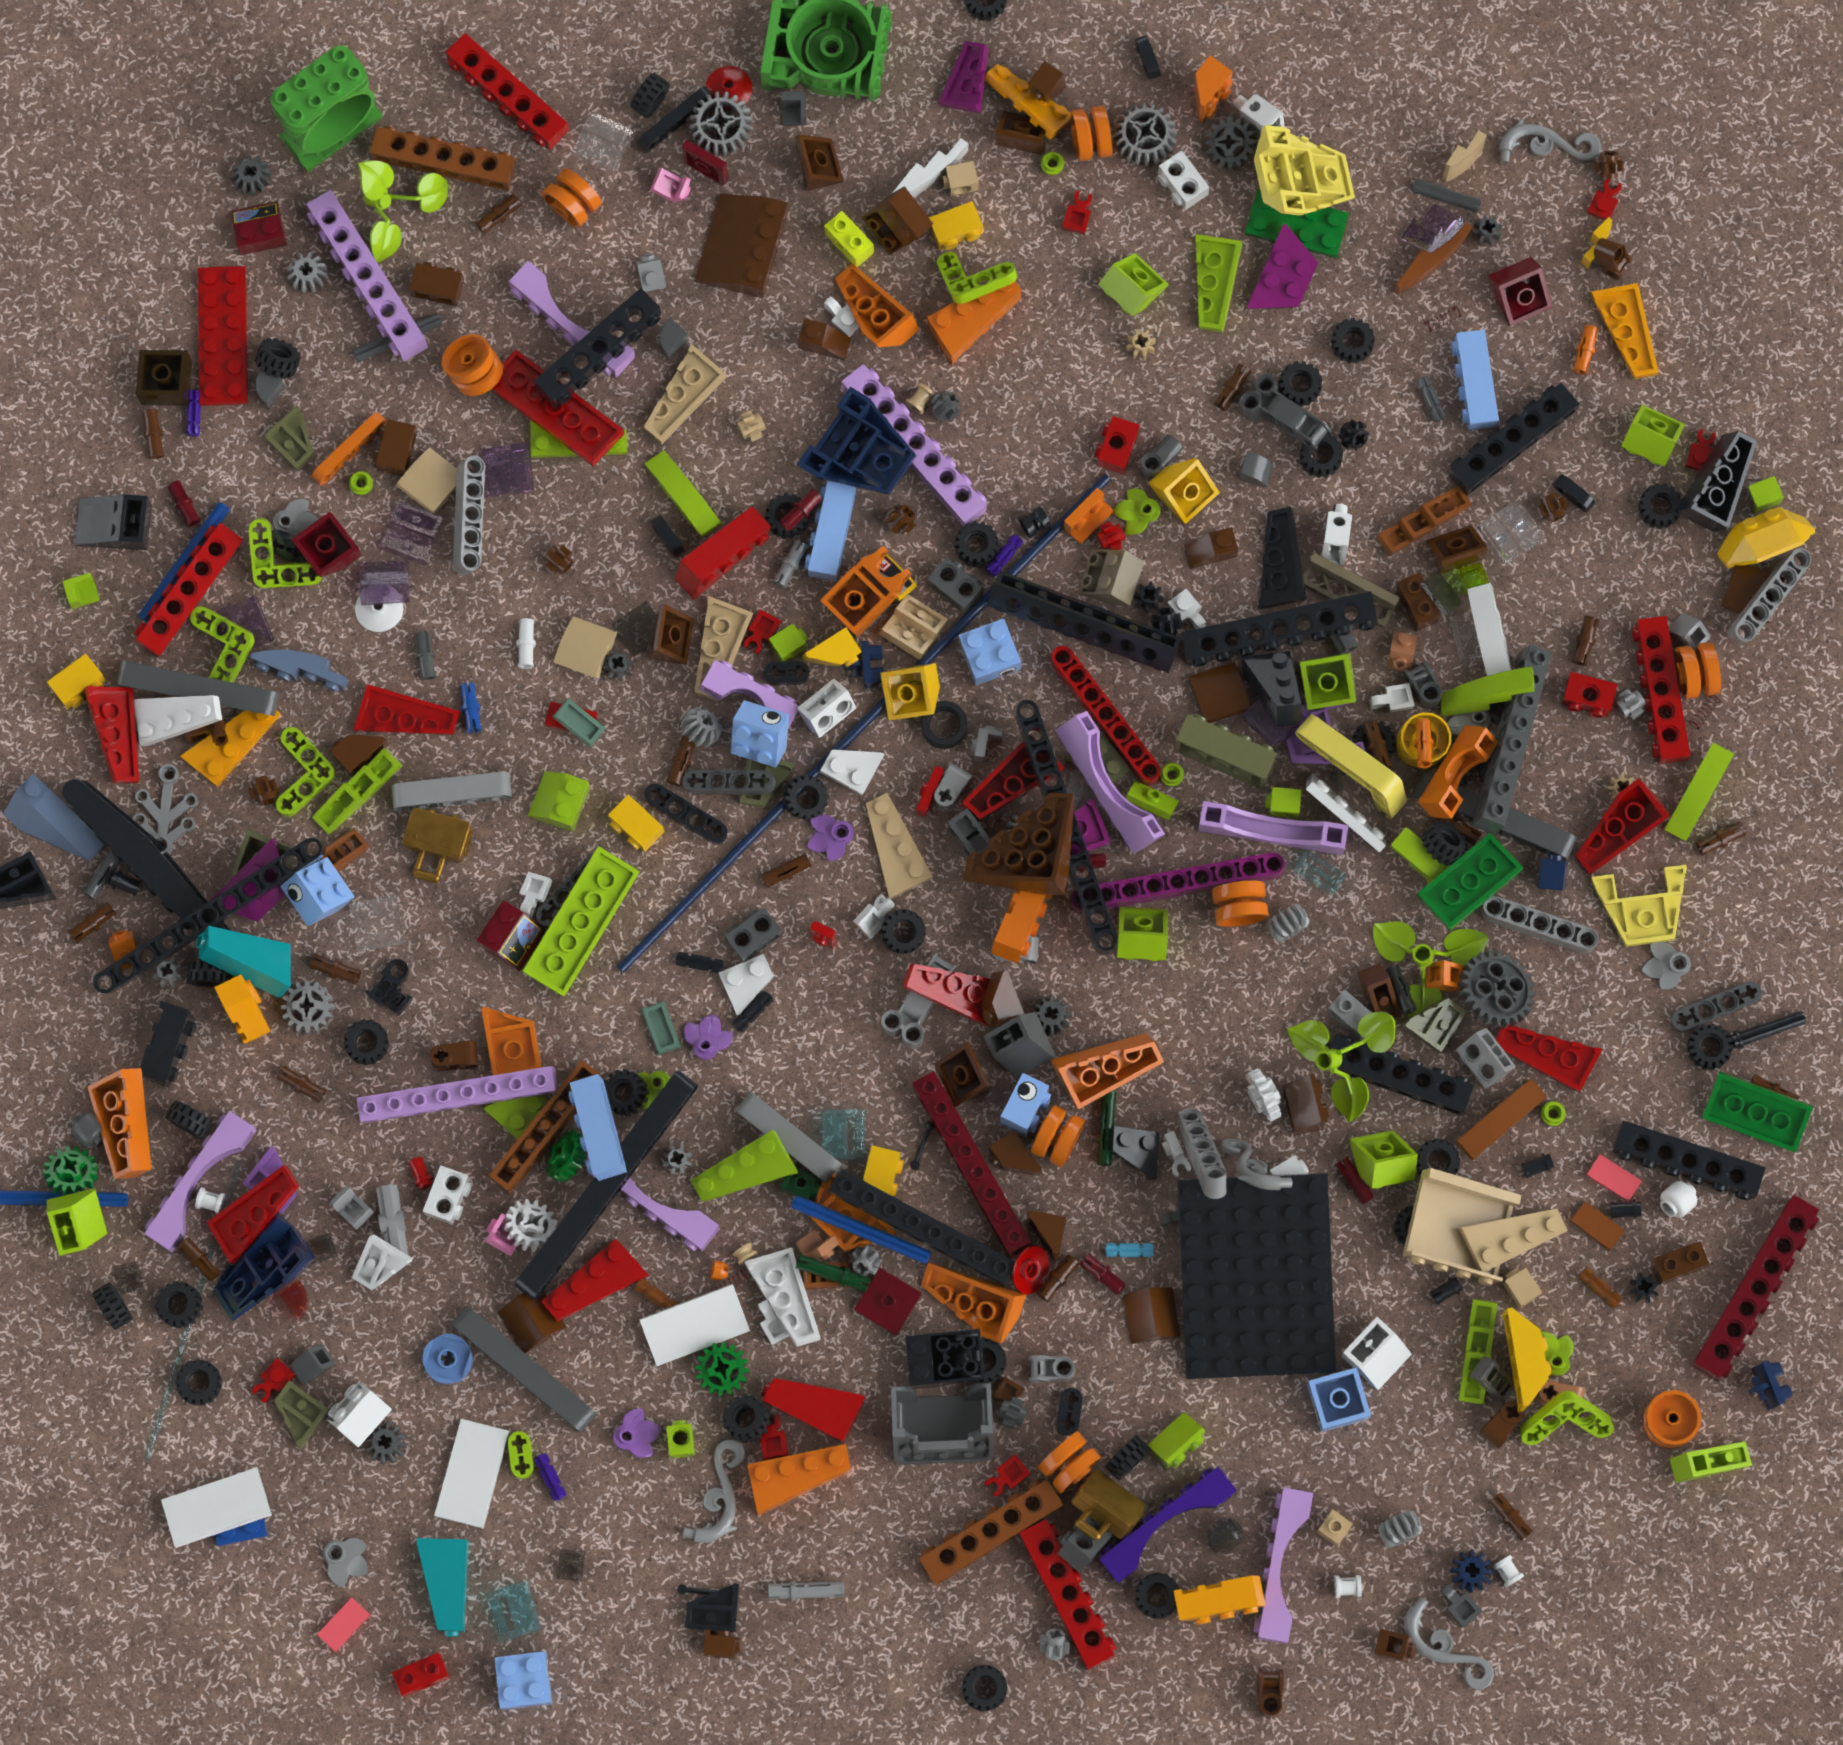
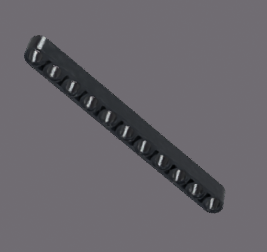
M1023 700L1017 706L1015 719L1042 798L1046 797L1049 793H1067L1038 706L1031 700ZM1029 708L1032 710L1033 716L1025 718L1021 715L1020 710ZM1030 731H1037L1040 733L1041 738L1033 741L1029 738L1028 733ZM1043 753L1048 756L1049 761L1044 764L1039 763L1036 760V755ZM1051 776L1055 778L1057 784L1051 787L1047 786L1044 783V778ZM1073 811L1071 845L1078 846L1080 853L1078 855L1070 854L1069 877L1093 947L1099 954L1108 955L1115 949L1117 936ZM1077 868H1084L1087 870L1088 876L1086 878H1079L1076 876L1075 870ZM1085 891H1092L1096 895V899L1094 901H1087L1084 899L1083 893ZM1093 914H1100L1104 918V922L1099 925L1094 924L1091 916ZM1108 937L1112 945L1108 948L1102 947L1099 943V938Z
M316 838L305 839L99 972L93 980L95 989L100 993L111 994L196 940L199 934H202L208 926L216 927L286 882L296 872L320 860L326 852L324 843ZM315 842L319 846V852L315 856H310L307 852V847L310 843ZM290 856H296L298 859V866L295 869L287 867V859ZM270 869H275L278 874L277 880L273 883L268 882L266 879V873ZM253 882L257 886V891L253 896H248L245 891L246 885ZM228 896H233L236 899V905L231 910L225 906V899ZM208 909H212L216 914L214 921L211 923L206 922L204 919V914ZM191 922L195 927V931L191 936H186L183 931L184 925ZM166 936H171L174 940V945L169 950L163 946V940ZM146 949H150L153 952V959L149 963H146L142 958V954ZM127 962L133 967V971L129 976H125L121 971L123 964ZM104 976H109L112 980V985L107 990L101 986V980Z
M679 1070L673 1074L620 1144L627 1172L600 1181L596 1177L592 1180L514 1284L516 1288L534 1301L542 1294L698 1088L696 1082Z

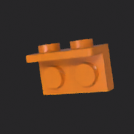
M1098 487L1064 520V530L1079 544H1083L1113 513V509L1104 501V493Z

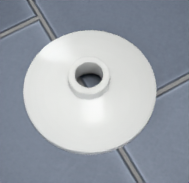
M382 585L372 586L363 591L358 597L355 605V614L359 623L364 628L373 632H384L392 629L400 621L403 614V602L399 594L392 588ZM381 603L383 607L380 610H375V604Z

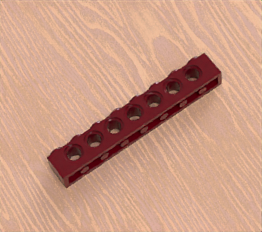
M933 1071L913 1082V1090L933 1122L934 1127L1007 1256L1011 1258L1031 1246L1030 1239L935 1072Z
M1794 1194L1791 1196L1693 1362L1692 1366L1716 1381L1720 1380L1721 1377L1727 1378L1733 1368V1365L1730 1364L1734 1355L1740 1356L1746 1345L1742 1343L1746 1334L1751 1336L1758 1325L1755 1322L1756 1317L1759 1313L1763 1315L1771 1302L1767 1300L1771 1292L1776 1294L1783 1282L1779 1279L1783 1271L1788 1273L1795 1260L1792 1259V1256L1796 1250L1800 1252L1807 1242L1804 1236L1808 1229L1813 1231L1820 1218L1816 1215L1820 1209ZM1789 1221H1797L1801 1227L1800 1231H1792L1789 1228ZM1777 1242H1785L1788 1245V1252H1780L1776 1246ZM1766 1262H1771L1775 1265L1776 1272L1774 1274H1769L1765 1271L1764 1264ZM1758 1283L1762 1285L1764 1289L1763 1294H1755L1752 1291V1284ZM1741 1304H1746L1751 1308L1750 1316H1744L1740 1313L1739 1307ZM1729 1325L1738 1328V1337H1731L1727 1333ZM1715 1347H1723L1727 1353L1726 1358H1718L1714 1352Z

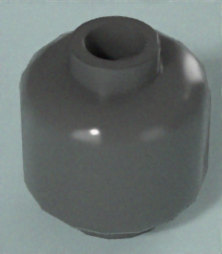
M83 1111L73 1119L70 1124L72 1126L71 1135L85 1148L92 1147L93 1145L99 1147L103 1143L101 1136L102 1127L93 1111L87 1113Z

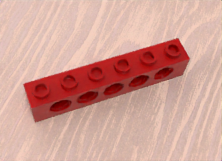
M466 33L446 51L448 66L456 73L458 71L463 73L465 81L470 86L480 88L482 96L487 101L496 102L499 105L498 109L504 116H512L516 120L515 124L523 132L529 131L533 135L532 139L540 147L545 145L551 150L569 131L566 120ZM471 60L477 61V64L474 66L466 65ZM485 76H494L492 81L483 80ZM504 90L512 92L509 96L500 95ZM521 105L529 107L526 111L517 110ZM538 120L546 122L540 127L534 125Z
M222 523L217 524L216 527L213 525L209 527L204 534L206 538L202 546L196 545L189 555L193 558L188 566L186 564L181 566L176 573V576L179 577L174 585L168 584L162 593L165 597L160 605L158 603L153 605L148 612V615L151 616L146 624L141 622L134 632L137 636L134 642L157 658L163 653L244 540ZM210 544L219 546V556H212L209 553L208 547ZM197 563H201L206 567L205 575L200 576L195 572L194 567ZM182 583H189L192 586L193 591L191 595H185L181 592L180 587ZM169 602H174L178 605L179 611L177 614L173 615L167 611L166 607ZM159 621L163 623L165 627L163 634L154 632L152 627L154 622Z
M1667 616L1638 619L1635 627L1632 628L1633 641L1638 642L1639 651H1636V660L1638 665H1642L1643 674H1640V684L1642 688H1646L1647 697H1644L1646 703L1644 707L1646 712L1650 711L1651 720L1648 721V730L1650 735H1654L1655 744H1652L1653 758H1658L1659 765L1688 761L1691 755ZM1654 640L1657 642L1658 648L1652 649L1648 647L1646 641ZM1658 663L1662 667V671H1653L1650 664ZM1654 687H1663L1666 690V694L1658 695ZM1661 709L1667 710L1670 717L1662 718L1659 716L1658 711ZM1662 734H1672L1674 737V741H1665L1662 737Z
M1047 1519L1019 1532V1536L1087 1671L1114 1658L1115 1654L1113 1651L1117 1650L1111 1636L1106 1638L1102 1630L1105 1624L1100 1614L1094 1615L1090 1607L1094 1604L1089 1592H1083L1079 1585L1082 1582L1079 1572L1075 1568L1071 1569L1069 1563L1058 1555L1063 1546L1060 1547L1056 1539L1060 1535L1054 1523L1049 1524ZM1043 1542L1051 1543L1054 1548L1053 1552L1049 1555L1042 1554L1039 1551L1040 1544ZM1061 1565L1065 1569V1574L1060 1578H1056L1050 1572L1051 1567ZM1064 1588H1073L1076 1591V1597L1073 1600L1064 1599L1062 1596ZM1084 1610L1088 1615V1619L1084 1623L1076 1622L1073 1618L1075 1611ZM1090 1632L1096 1633L1099 1637V1643L1095 1646L1088 1645L1085 1642L1086 1634Z

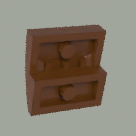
M1735 565L1721 606L1740 614L1772 572L1752 565ZM1780 576L1782 583H1784L1785 578ZM1766 592V598L1772 602V595ZM1752 610L1753 617L1758 620V613ZM1774 612L1766 623H1771Z
M1235 662L1189 676L1201 716L1206 718L1208 723L1251 711L1249 700Z

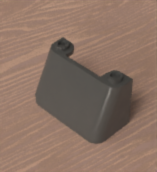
M973 1383L967 1388L966 1395L916 1397V1391L907 1385L891 1387L894 1460L897 1463L911 1465L982 1462L990 1460L994 1456L991 1383Z

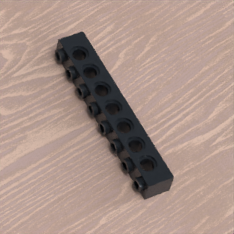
M1001 570L996 578L987 606L997 611L1008 613L1021 620H1027L1043 628L1051 629L1064 636L1078 639L1088 645H1094L1110 653L1121 655L1134 662L1148 665L1166 673L1170 671L1182 639L1176 635Z
M1369 591L1181 632L1188 665L1201 667L1207 665L1208 661L1217 660V662H1224L1230 660L1231 656H1251L1255 654V651L1263 649L1265 652H1271L1279 649L1278 646L1287 644L1289 647L1302 644V641L1310 639L1314 642L1326 639L1328 635L1345 636L1350 634V631L1356 629L1368 631L1373 629L1375 625H1378L1372 592ZM1349 611H1356L1358 613L1354 620L1345 618L1346 613ZM1325 616H1332L1334 618L1333 623L1330 625H1324L1321 621ZM1302 621H1307L1310 623V627L1307 630H1300L1297 628L1298 624ZM1283 626L1287 629L1286 632L1280 636L1275 635V628ZM1255 631L1263 633L1262 638L1257 641L1250 639L1251 634ZM1232 636L1239 638L1238 643L1234 646L1226 644L1227 639ZM1211 641L1215 643V647L1210 651L1202 649L1206 642Z
M842 1169L838 1170L827 1193L1000 1285H1006L1013 1271L1015 1261Z

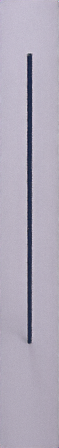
M1104 473L1006 573L1017 576L1064 528V520L1097 487L1102 490L1111 481L1110 477ZM993 587L914 666L930 664L987 606ZM885 697L831 750H845L886 708ZM829 752L806 774L807 776L817 778L821 774L819 771ZM803 787V788L799 789L798 792H797V794H796V798H797L807 787ZM784 798L617 965L623 973L785 811Z

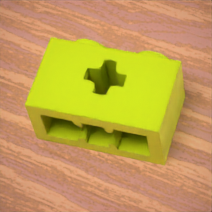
M843 211L824 225L826 237L856 267L874 254V244Z

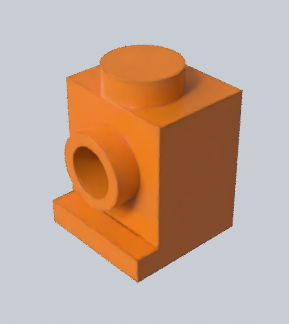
M1445 960L1433 962L1429 967H1426V988H1435L1447 992L1463 990L1464 988L1459 987L1458 983L1462 980L1459 975L1464 971V965Z

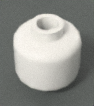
M1682 1181L1672 1183L1661 1193L1660 1206L1662 1210L1670 1217H1684L1697 1204L1695 1188L1691 1184Z

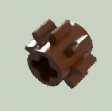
M1603 151L1600 153V158H1594V169L1596 173H1600V177L1603 179L1617 178L1618 172H1623L1624 160H1622V157H1618V152Z
M1552 493L1540 499L1541 505L1538 506L1537 510L1541 519L1547 517L1549 523H1552L1566 516L1564 511L1567 510L1568 504L1564 496L1558 498L1557 493Z
M893 505L886 512L889 516L886 519V524L896 534L909 533L916 526L913 523L915 513L907 505Z
M564 545L560 549L553 546L544 556V560L547 562L545 569L553 575L557 572L562 575L565 574L574 562L571 559L572 552Z
M260 776L251 781L252 788H249L248 792L253 803L258 801L260 806H265L277 799L275 794L279 793L275 779L269 780L267 776Z

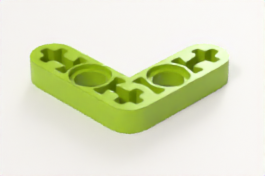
M946 252L937 259L940 273L953 301L957 304H963L1014 283L1017 279L1016 269L1010 262L1000 263L966 277L955 253ZM951 263L952 267L950 268L947 267V264ZM957 275L960 276L959 278H957V279H955V280H950V279H951L952 277H954V276H957ZM982 281H989L984 285H978Z
M262 517L255 518L249 525L252 574L254 583L260 588L315 585L321 581L322 577L316 575L315 579H311L310 575H303V581H299L300 572L298 568H302L301 573L309 572L310 567H312L309 562L275 564L270 522ZM258 523H261L262 527H266L267 530L263 531L262 537L263 540L268 539V542L260 541L254 543V539H259V532L253 529ZM260 546L266 547L269 551V556L266 559L258 558L255 553L256 548ZM274 569H278L277 578L279 582H275V577L268 578L266 583L263 582L262 578H258L262 570H265L267 575H272L275 573ZM284 569H292L295 572V579L292 581L284 580L282 578V571Z
M202 606L196 607L190 615L192 624L226 644L209 678L222 679V681L234 683L254 645V636L247 629L215 611ZM199 614H204L206 618L213 622L211 624L203 622L198 616ZM225 622L228 626L227 633L220 636L217 632V627L220 623ZM239 636H244V639L247 640L245 644H240ZM232 648H236L237 650L242 651L241 654L232 651ZM229 655L236 657V665L232 668L226 666V658ZM221 669L230 672V675H225V673L220 672Z
M288 727L283 730L281 742L307 773L277 799L276 808L285 817L295 815L335 778V770L330 762L295 727ZM288 734L292 736L297 734L296 739L302 745L298 750L293 742L286 743L288 741ZM311 750L315 753V757L311 762H304L301 759L304 751ZM319 759L322 760L321 762H319V765L323 770L330 769L328 771V778H325L324 776L319 778L320 772L315 767ZM308 783L312 785V792L306 796L299 793L300 786ZM295 791L297 797L302 801L298 803L296 799L291 803L293 807L291 810L287 808L282 810L284 807L282 802L285 800L290 802L294 799L291 793Z
M1563 1391L1526 1420L1519 1430L1522 1441L1525 1444L1536 1445L1567 1420L1572 1421L1598 1438L1610 1436L1614 1431V1426L1610 1415L1576 1393ZM1582 1412L1591 1413L1587 1417H1579V1414ZM1549 1415L1556 1416L1551 1421L1543 1420L1546 1416Z

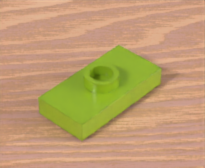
M1136 780L1126 796L1130 803L1168 821L1179 800Z

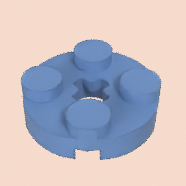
M443 1334L436 1337L426 1345L423 1352L422 1360L426 1372L434 1381L441 1384L449 1385L461 1382L469 1374L473 1365L471 1348L463 1338L454 1334ZM448 1352L452 1353V1358L455 1359L454 1363L445 1366L441 1357L447 1356Z

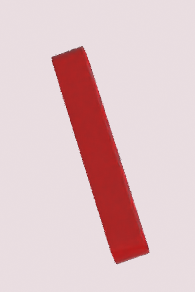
M1067 646L1056 647L1051 656V665L1088 712L1099 729L1106 735L1138 780L1146 786L1156 784L1160 777L1158 762L1073 651ZM1065 655L1069 660L1061 664L1056 661V657ZM1073 674H1080L1083 680L1073 682L1070 677ZM1092 692L1098 698L1095 701H1088L1084 696ZM1107 711L1112 715V718L1102 720L1099 714ZM1122 730L1127 736L1124 739H1117L1113 734L1115 731ZM1136 749L1140 751L1141 756L1131 758L1128 752ZM1151 768L1156 774L1153 777H1146L1143 774V770Z

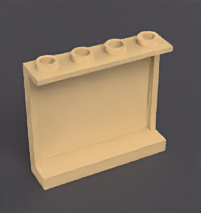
M1429 1168L1422 1170L1402 1256L1410 1258V1262L1416 1265L1424 1266L1425 1263L1433 1265L1432 1269L1436 1271L1447 1272V1270L1456 1272L1455 1276L1460 1278H1477L1478 1283L1492 1286L1493 1283L1502 1282L1503 1278L1498 1276L1500 1265L1485 1272L1478 1270L1459 1228L1511 1218L1513 1206L1520 1204L1521 1195L1437 1169Z

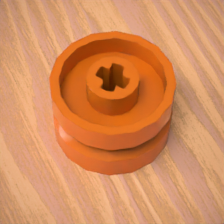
M1101 105L1091 108L1090 122L1084 109L1071 110V133L1078 161L1092 160L1093 144L1099 158L1111 157L1113 155L1112 140L1105 106Z
M564 168L556 176L557 184H548L541 194L545 202L555 213L573 227L580 228L588 220L587 212L594 213L602 205V200L583 178L572 170Z
M469 334L461 336L446 348L442 356L441 365L444 372L452 380L457 390L466 396H478L488 392L499 382L503 373V364L500 358L493 351L488 341L481 335Z
M1699 643L1695 651L1690 645L1677 647L1675 650V665L1683 698L1685 700L1698 698L1701 690L1706 696L1720 694V666L1713 643Z
M1262 881L1232 882L1217 886L1211 891L1213 904L1219 906L1214 913L1216 925L1219 927L1252 925L1269 918L1268 905L1261 901L1266 897L1265 884Z
M1054 1105L1036 1134L1031 1153L1043 1158L1048 1154L1051 1147H1054L1050 1156V1163L1062 1168L1069 1158L1086 1120L1073 1115L1064 1127L1062 1125L1067 1116L1066 1110Z
M1670 1390L1662 1392L1650 1401L1644 1410L1642 1423L1644 1432L1651 1442L1658 1447L1674 1449L1680 1448L1694 1438L1700 1429L1702 1417L1700 1407L1694 1398L1685 1392ZM1669 1415H1671V1418L1675 1417L1677 1421L1671 1423L1668 1419Z
M1076 1431L1062 1442L1038 1466L1039 1471L1045 1477H1051L1061 1470L1052 1484L1060 1494H1063L1073 1485L1079 1483L1102 1458L1094 1448H1088L1078 1455L1087 1441L1079 1431Z

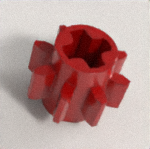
M1111 521L1100 525L1101 532L1096 535L1104 550L1107 548L1111 550L1123 548L1121 542L1126 540V537L1119 523L1112 525Z

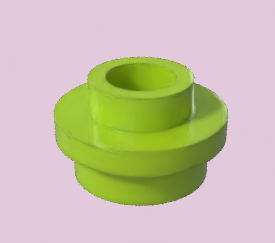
M1048 152L1041 159V168L1048 175H1057L1064 168V159L1057 152ZM1050 161H1055L1057 165L1055 167H1050L1048 163Z
M359 471L350 477L349 487L357 495H366L373 488V479L368 473ZM364 480L366 482L365 486L358 487V481Z
M1167 763L1161 768L1160 779L1166 786H1178L1184 779V770L1177 763ZM1174 771L1177 774L1176 778L1170 779L1167 776L1168 772Z
M1548 1102L1541 1109V1118L1549 1126H1558L1565 1119V1108L1558 1102ZM1550 1110H1555L1558 1116L1551 1118L1548 1113Z

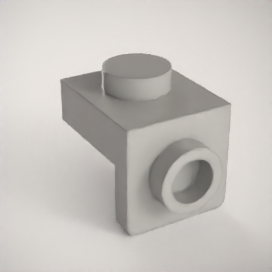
M654 253L640 256V259L636 260L642 289L647 292L665 288L666 283L659 255L654 256Z
M994 726L979 728L978 739H973L971 753L975 754V761L984 762L988 739L1002 742L1003 731H999V728Z
M348 1186L344 1187L330 1201L333 1208L356 1230L374 1213Z

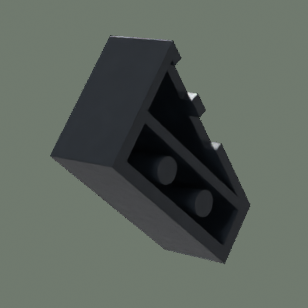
M1290 651L1243 656L1242 675L1245 681H1248L1252 686L1254 694L1259 696L1263 702V707L1277 726L1301 724V700Z
M31 851L0 867V909L57 900L37 859Z
M161 1001L159 1008L163 1009L158 1023L154 1022L152 1030L155 1032L150 1045L147 1044L140 1068L142 1070V1079L169 1088L170 1083H175L178 1077L179 1069L177 1065L179 1060H184L187 1054L188 1046H186V1042L189 1036L193 1037L197 1023H194L195 1018L189 1010Z

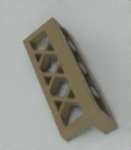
M1315 552L1303 575L1306 587L1330 600L1371 591L1373 601L1375 602L1374 606L1381 605L1389 609L1383 620L1377 618L1378 625L1383 628L1387 625L1399 603L1400 598ZM1314 569L1322 574L1324 582L1313 584L1307 578ZM1337 582L1342 584L1345 594L1338 596L1332 594L1329 585Z

